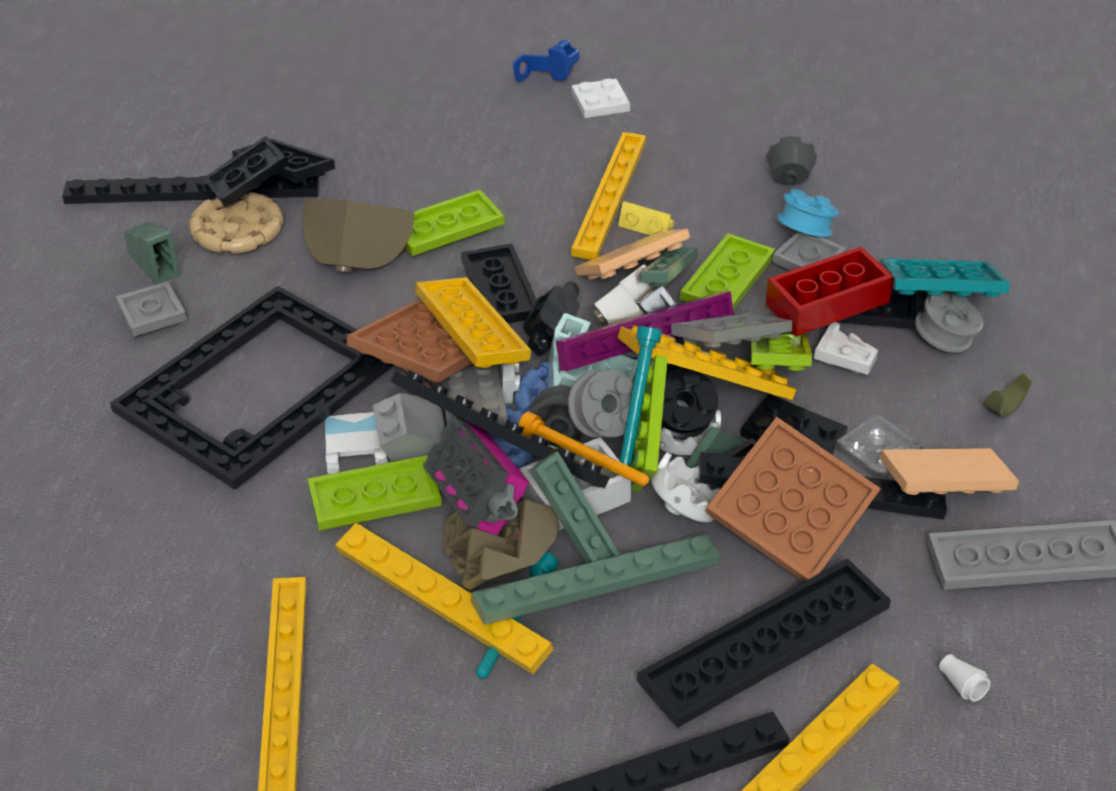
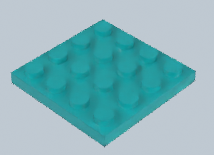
M881 258L880 264L893 276L892 286L900 294L911 295L915 294V290L926 291V294L943 295L944 291H954L955 295L971 296L972 292H983V296L1000 297V293H1009L1010 282L989 261Z

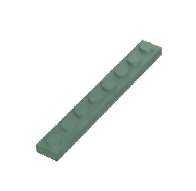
M703 534L472 592L471 602L483 625L718 565L721 555L708 536Z

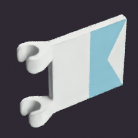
M374 412L334 415L325 419L327 474L340 472L339 457L375 454L376 465L388 463L387 455L379 444Z

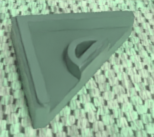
M712 426L685 465L689 468H695L699 466L701 452L725 455L745 441L736 435Z

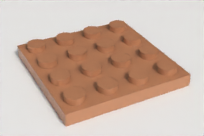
M419 299L347 335V346L358 350L362 354H369L379 358L384 363H391L401 367L406 372L408 370L414 371L431 382L439 383L472 364L431 311Z
M776 417L706 507L705 513L802 582H805L821 573L881 488Z

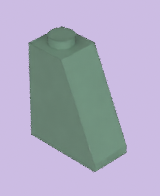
M147 222L123 232L128 254L155 285L180 275L170 230Z

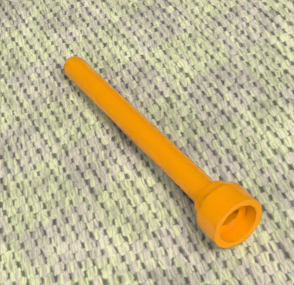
M530 411L524 413L518 423L524 427L522 433L532 437L533 433L550 440V442L564 447L640 486H645L649 482V477L645 473L545 426L541 417Z

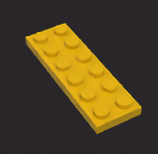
M467 277L415 283V293L475 367L489 368L492 365L504 363L514 365L520 361L530 360L531 349Z
M633 325L632 329L621 326L617 338L639 354L640 346H638V339H636L638 326ZM665 334L661 335L660 343H657L656 348L652 350L651 358H654L656 355L668 357L667 363L793 400L797 390L787 383V377L777 374L775 369H758L751 366L750 361L740 357H735L733 361L726 358V354L714 349H710L709 353L702 351L699 345L688 341L681 345L675 342L676 339Z

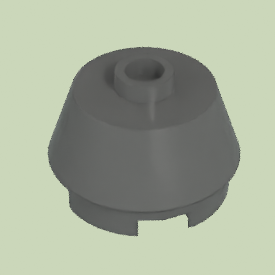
M787 136L780 138V143L774 146L770 145L766 159L771 173L777 182L785 185H797L809 178L817 161V155L812 143L808 145L801 142V137Z

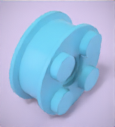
M792 189L791 193L784 195L783 199L786 201L783 212L777 215L778 221L791 229L818 237H829L832 235L833 231L830 226L833 218L838 217L839 210L830 204L831 200L823 196H816L814 198L807 196L805 192L797 189Z

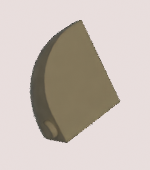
M305 199L303 215L305 240L312 256L321 263L336 265L335 270L352 272V267L371 269L391 262L407 244L414 220V211L350 200Z

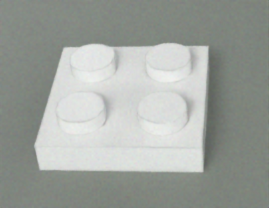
M616 78L571 85V94L584 118L630 111V102Z

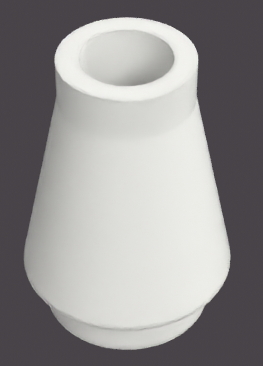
M952 654L945 656L940 662L939 670L945 674L963 699H970L975 702L986 695L991 682L987 678L985 671L957 659Z

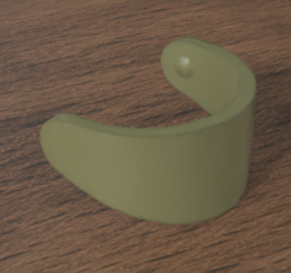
M1021 374L1003 392L999 390L993 391L983 402V405L1002 417L1010 415L1026 397L1032 383L1030 376Z

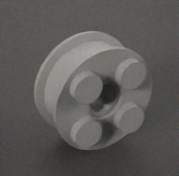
M943 292V295H929L924 303L925 309L921 310L915 318V326L919 334L932 346L950 353L967 351L973 343V336L977 335L983 327V319L980 313L968 302L966 296H958L955 293Z
M610 369L588 372L579 377L573 384L568 397V411L575 427L581 433L591 438L618 437L625 434L634 385L632 380L624 373ZM602 399L605 401V409L602 408Z

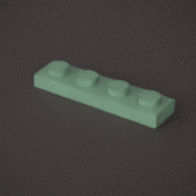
M680 247L672 251H666L641 271V283H651L653 287H658L659 285L666 286L667 283L675 279L679 273L683 272L686 267L690 266L698 258V247Z
M559 452L551 453L529 470L586 564L620 555Z

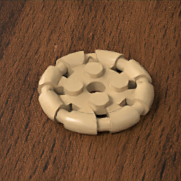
M255 192L243 195L236 203L230 204L226 208L216 197L212 201L207 199L192 213V218L189 220V231L194 241L199 242L200 246L209 251L221 254L224 251L231 252L232 254H241L257 250L259 245L270 243L281 231L283 213L278 204L274 203L271 198Z

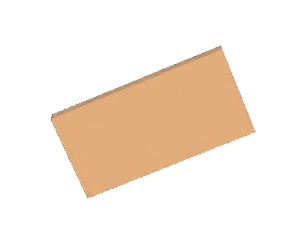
M688 228L660 231L574 267L576 275L588 276L589 280L598 277L604 279L617 274L616 269L623 267L625 270L639 265L638 260L657 258L661 255L660 251L665 249L672 251L682 247L681 242L690 237Z
M991 448L882 449L879 457L889 474L900 485L902 491L910 495H917L920 492L946 494L947 492L957 491L967 494H973L975 491L1001 493L1002 491L1017 490L1019 483L1016 476Z

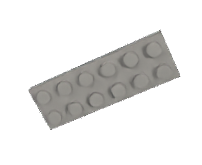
M1115 520L929 533L927 538V544L943 590L1116 577Z

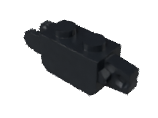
M569 281L563 288L561 286L551 288L549 292L537 299L523 324L524 332L530 337L527 346L538 357L551 347L555 329L563 314L567 313L575 316L580 306L576 301L579 296L578 294H580V288L577 286V283Z

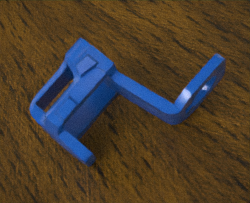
M561 40L558 44L548 49L549 55L522 54L513 61L516 82L523 81L529 77L531 71L551 72L553 80H565L570 75V69L580 59L579 50L572 47L569 40ZM524 62L527 66L521 74L519 68L520 64Z

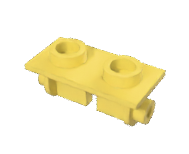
M623 201L618 226L643 234L653 235L660 231L672 230L675 221L671 219V214Z

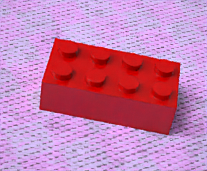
M860 246L768 278L766 305L778 318L792 320L791 332L795 336H799L889 303L893 276Z

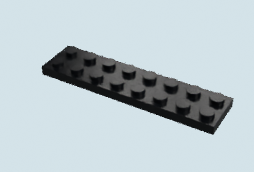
M846 559L637 672V682L678 728L886 611L890 607L891 599L849 559Z

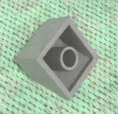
M398 393L373 405L379 444L391 462L427 455L431 453L434 446H439L443 439L441 434L446 427L443 408L419 396Z

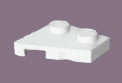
M839 323L830 324L815 349L814 359L868 375L877 359L878 350L862 342L853 333L847 336L839 330Z

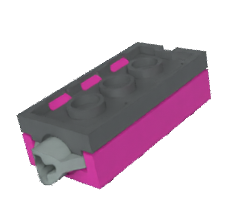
M453 414L441 434L443 439L439 446H434L423 467L466 525L497 536L508 520H512L517 516V502L523 497L529 481L486 430Z

